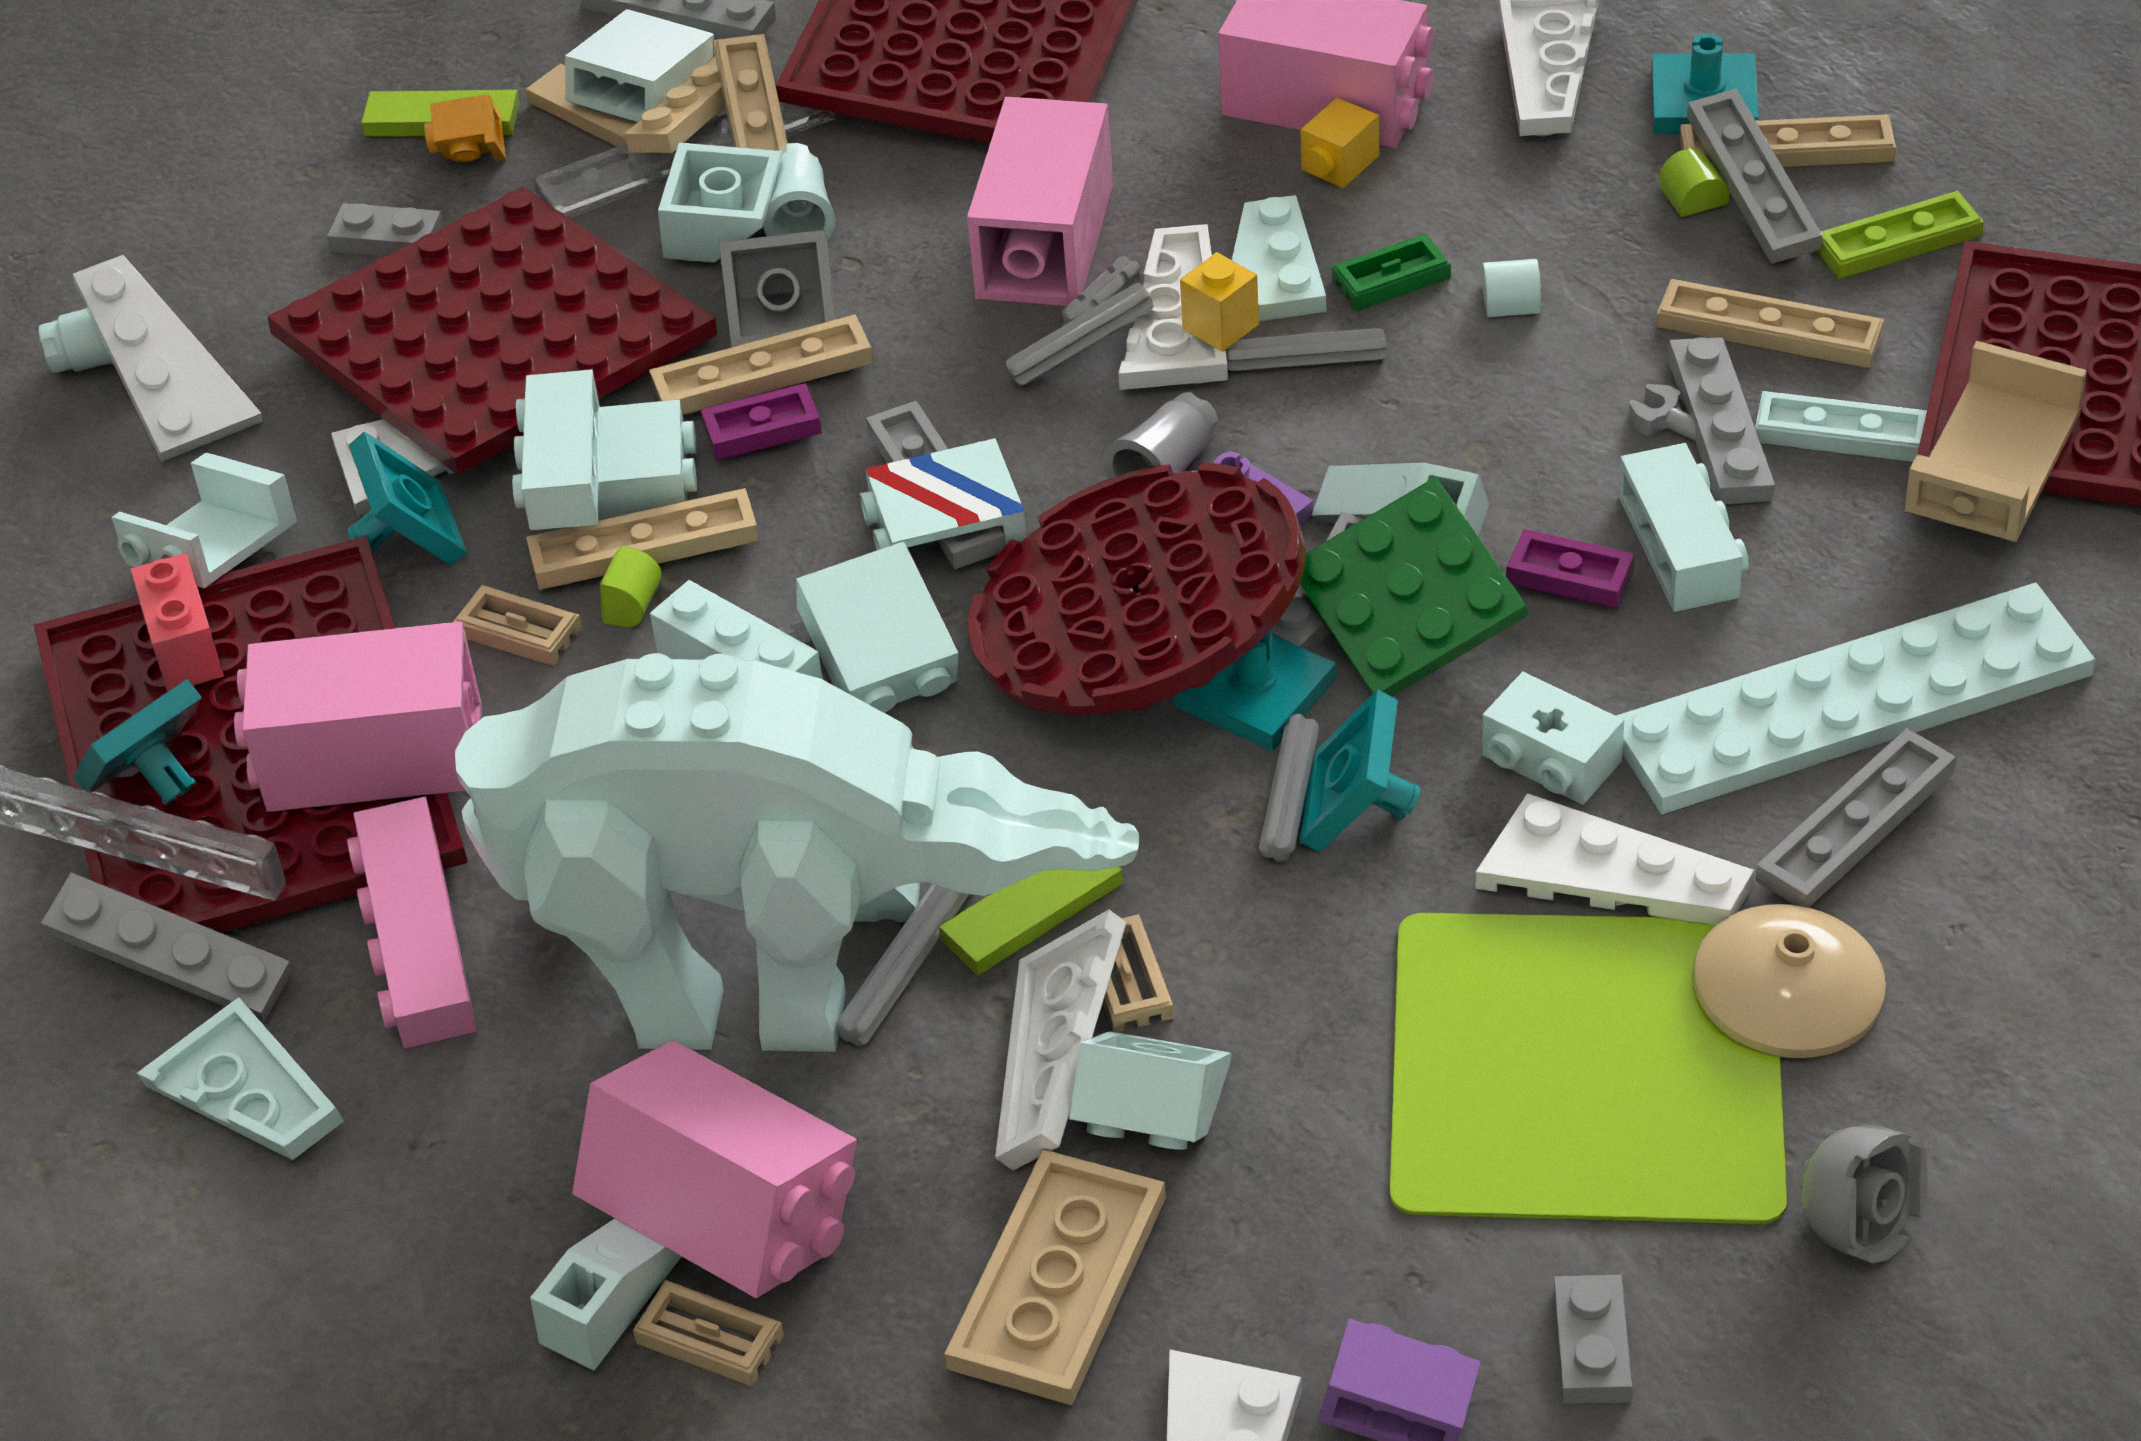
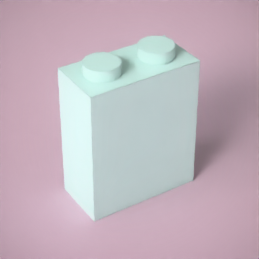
M626 9L565 55V100L638 122L641 120V115L661 103L667 97L666 94L670 90L679 87L692 76L693 70L704 66L713 58L714 34Z
M680 400L600 407L598 521L688 501L687 492L697 491V476L694 458L687 459V455L696 454L697 447L694 422L683 421Z
M904 541L796 578L797 610L816 650L819 652L820 659L833 686L885 713L898 702L918 695L924 697L936 695L945 690L950 684L957 682L958 651Z

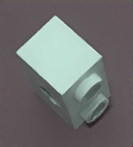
M1522 671L1483 713L1482 756L1491 759L1502 768L1511 769L1543 785L1553 793L1562 794L1584 805L1622 762L1624 720Z

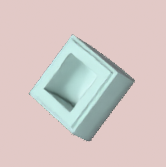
M1537 259L1482 263L1481 286L1487 317L1541 313V283Z

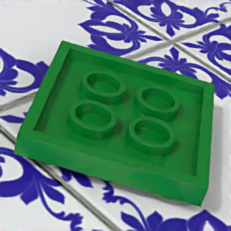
M1436 476L1307 552L1304 572L1299 585L1300 590L1371 695L1378 689L1392 697L1529 616L1526 604Z

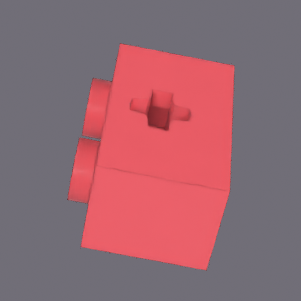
M187 553L131 568L167 692L186 679L192 685L224 677Z

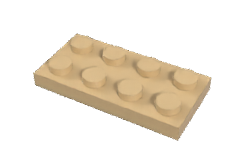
M1043 1149L944 1353L946 1369L1073 1405L1166 1199L1165 1182Z

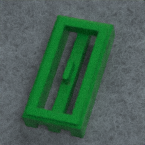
M1422 234L1331 266L1332 281L1336 287L1341 285V293L1346 299L1351 297V306L1355 311L1451 278V263L1427 234Z

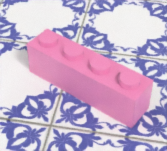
M426 796L355 812L354 818L358 836L347 839L354 873H366L368 887L357 889L365 925L376 923L378 938L367 940L375 976L386 974L389 989L377 992L385 1028L397 1026L404 1049L477 1032L436 834Z

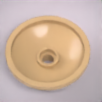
M1762 905L1739 911L1723 919L1707 933L1697 951L1693 973L1694 988L1698 1001L1706 1015L1722 1032L1753 1050L1787 1058L1825 1056L1839 1052L1858 1042L1876 1023L1882 1010L1886 988L1882 964L1865 938L1852 927L1829 914L1796 905Z

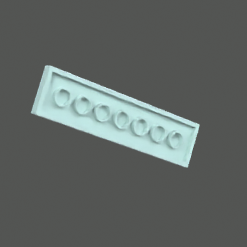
M2032 583L1616 716L1624 720L1623 756L1662 815L1894 740L1906 728L1916 733L2093 676L2095 658L2039 585Z

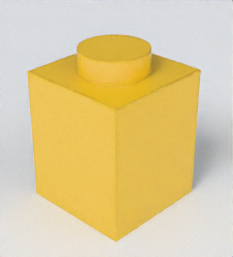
M1336 97L1300 129L1301 170L1341 188H1345L1380 156L1379 115Z
M1216 252L1180 279L1182 328L1190 334L1223 352L1259 325L1257 274Z

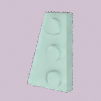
M1296 195L1270 197L1265 200L1245 202L1232 261L1257 274L1259 322L1326 312L1325 290Z
M239 997L137 1072L146 1087L291 1160L297 1158L344 1122L337 1108Z

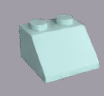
M679 143L658 208L663 258L716 262L721 258L719 242L747 239L761 229L782 160L781 151Z
M1111 1031L1080 1042L1069 1119L1087 1122L1086 1132L1110 1138H1124L1125 1130L1150 1134L1148 1143L1151 1145L1169 1149H1187L1188 1141L1195 1142L1208 1135L1230 1066L1231 1053Z

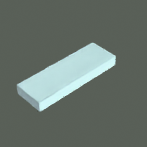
M1762 391L1755 429L1762 444L1913 462L1918 453L1927 410Z

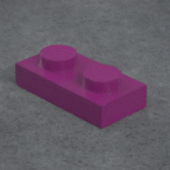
M806 383L701 409L703 427L716 460L743 455L759 449L822 434L820 417Z
M1523 529L1506 566V577L1512 585L1618 608L1634 570L1635 553Z

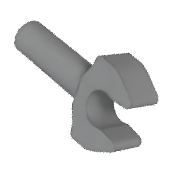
M1647 384L1644 400L1646 405L1635 400L1629 401L1628 419L1638 432L1651 436L1654 433L1670 429L1695 442L1696 430L1694 420L1690 414L1680 409L1681 392L1667 385Z

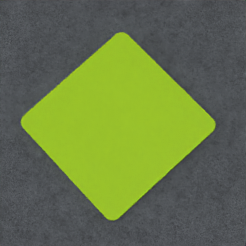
M1416 913L1406 917L1398 928L1390 1199L1393 1205L1403 1213L1421 1216L1769 1224L1780 1219L1785 1213L1787 1206L1780 1057L1753 1050L1730 1038L1710 1020L1698 1001L1693 980L1695 959L1701 942L1715 925L1664 917Z

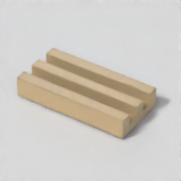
M481 585L453 621L463 622L467 640L550 666H555L558 662V650L566 651L570 646V634L577 636L582 630L579 614ZM482 607L503 613L506 616L482 609ZM527 621L532 622V623H535V624H539V625H542V626H545V627H548V628H552V629H554V630L552 631V630H549V629H546V628H542V627H539V626H536V625L527 623Z
M1139 914L1121 918L1126 922L1123 934L1128 932L1130 934L1153 998L1142 999L1121 941L1114 964L1129 1004H1120L1111 977L1102 1002L1112 1031L1117 1033L1126 1031L1125 1023L1134 1020L1138 1028L1150 1025L1149 1017L1158 1014L1162 1022L1174 1019L1173 1004Z
M667 1280L664 1281L633 1329L635 1341L638 1345L751 1387L754 1386L759 1377L758 1367L760 1365L766 1366L771 1358L770 1348L772 1344L778 1346L784 1337L782 1322ZM670 1306L700 1318L694 1321L669 1312L666 1308ZM708 1321L755 1337V1340L751 1342L721 1331L718 1325Z

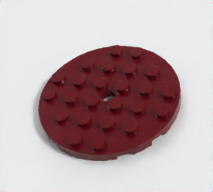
M1202 462L1198 471L1173 472L1171 465L1165 464L1121 474L1090 486L1059 502L1037 517L1041 526L1021 543L1014 539L1007 543L986 569L990 579L983 592L973 595L968 614L969 639L974 654L990 683L1002 694L1026 707L1064 715L1104 714L1128 709L1144 710L1154 705L1157 701L1174 696L1189 688H1199L1208 684L1217 673L1252 649L1273 628L1292 602L1303 576L1306 560L1303 532L1293 507L1281 490L1265 478L1258 482L1244 477L1239 467ZM1139 584L1140 592L1135 594L1134 590L1130 587Z

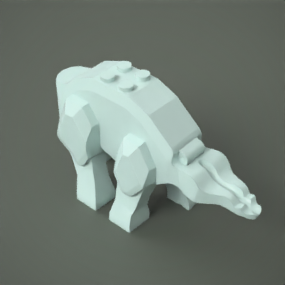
M652 653L640 659H625L567 676L543 698L524 709L500 715L484 716L464 733L455 750L458 781L471 797L462 809L463 821L466 832L479 856L501 888L516 900L529 901L530 913L536 923L545 929L567 936L591 958L616 990L634 1029L638 1049H656L674 1040L692 1050H712L724 991L721 974L690 945L676 919L670 891L745 911L747 930L756 939L759 981V1036L762 1051L836 1052L839 1036L837 1020L843 1013L846 996L844 976L836 966L842 938L852 929L853 922H877L883 919L906 922L919 903L920 883L929 882L959 893L986 896L1045 870L1096 871L1124 866L1133 862L1139 846V833L1134 825L1116 822L1104 807L1090 809L1078 797L1072 794L1025 784L1011 775L995 758L977 751L936 757L935 754L914 749L911 745L912 732L906 725L820 678L755 660H735L726 654H714L704 660L670 659L664 654Z

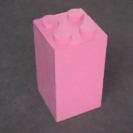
M1237 0L1218 32L1222 115L1300 130L1338 97L1378 114L1379 145L1396 148L1405 130L1413 129L1417 119L1418 105L1422 98L1428 99L1433 87L1434 70L1427 68V58L1433 46L1434 29L1427 26V5L1403 0Z
M1005 97L967 215L975 299L1068 306L1084 291L1114 186L1108 104Z
M462 621L248 644L247 669H240L237 673L238 693L240 702L244 705V712L235 713L234 728L238 747L248 748L249 750L247 754V775L251 789L260 788L267 812L466 791L458 781L455 750L464 733L482 719V703Z
M671 1040L590 1083L572 1194L752 1297L758 1298L782 1282L790 1281L798 1272L819 1259L830 1256L839 1246L844 1234V1225L841 1220L846 1195L855 1179V1169L852 1165L858 1139L686 1046Z

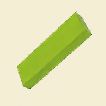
M370 91L361 122L364 137L425 136L424 125L425 123L432 122L430 104L490 94L501 112L503 136L513 135L520 105L518 91Z
M1955 191L1821 231V250L1816 252L1838 279H1842L1981 237L1984 221L1960 192Z
M1118 866L1096 871L1070 869L1041 871L988 895L939 926L941 941L979 976L1122 885V869Z

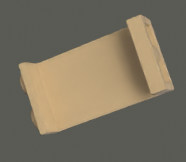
M1976 341L1972 352L1969 382L1930 457L1917 454L1909 469L1905 511L2017 542L2081 412L2087 370Z

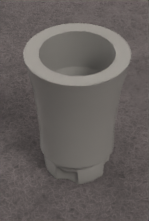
M1191 392L1182 393L1172 401L1166 402L1150 418L1134 430L1107 446L1103 456V464L1108 479L1139 469L1170 464L1173 472L1185 471L1192 461L1207 448L1210 440L1216 434L1215 424L1218 421V416L1215 409L1207 400L1199 399Z

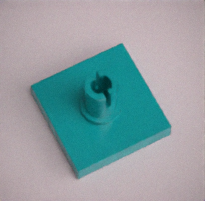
M1700 34L1695 36L1692 41V54H1652L1653 134H1680V125L1691 124L1687 118L1688 102L1736 88L1755 121H1759L1755 53H1722L1723 42L1719 36Z
M365 431L348 445L371 508L355 524L348 527L347 531L351 540L367 536L373 555L377 548L397 531L450 566L467 552L439 480Z
M1270 630L1252 649L1217 673L1208 684L1199 688H1189L1174 695V705L1178 709L1270 751H1274L1282 741L1284 727L1289 724L1290 717L1296 714L1305 716L1337 679L1336 662L1273 635Z
M186 679L92 743L72 778L85 795L88 796L135 764L161 797L165 806L171 804L177 799V795L181 797L196 784V781L188 775L164 743L182 731L202 697L189 680Z
M1377 689L1315 750L1306 792L1300 835L1301 844L1320 853L1371 804L1393 814L1400 820L1406 817V813L1410 814L1416 806L1420 795L1419 785L1414 782L1410 783L1389 772L1397 699Z

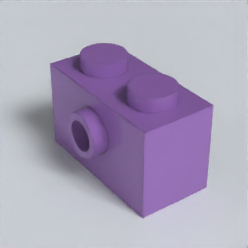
M1349 1318L1317 1421L1377 1441H1458L1481 1361L1461 1355L1457 1350L1445 1345H1430L1396 1334L1384 1325L1365 1324Z

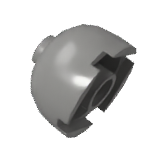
M1860 1125L1835 1131L1816 1148L1802 1168L1800 1185L1804 1216L1813 1232L1822 1242L1851 1257L1872 1264L1889 1260L1905 1246L1911 1236L1897 1233L1904 1227L1909 1214L1917 1217L1921 1216L1928 1186L1926 1156L1921 1147L1909 1143L1908 1139L1912 1137L1881 1126Z

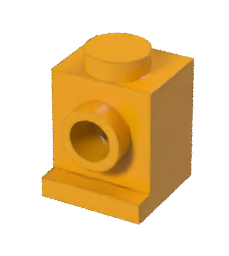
M490 94L430 104L432 122L425 123L424 125L426 143L430 153L441 152L445 160L452 159L456 162H470L480 158L481 154L491 152L496 161L506 160L501 112Z

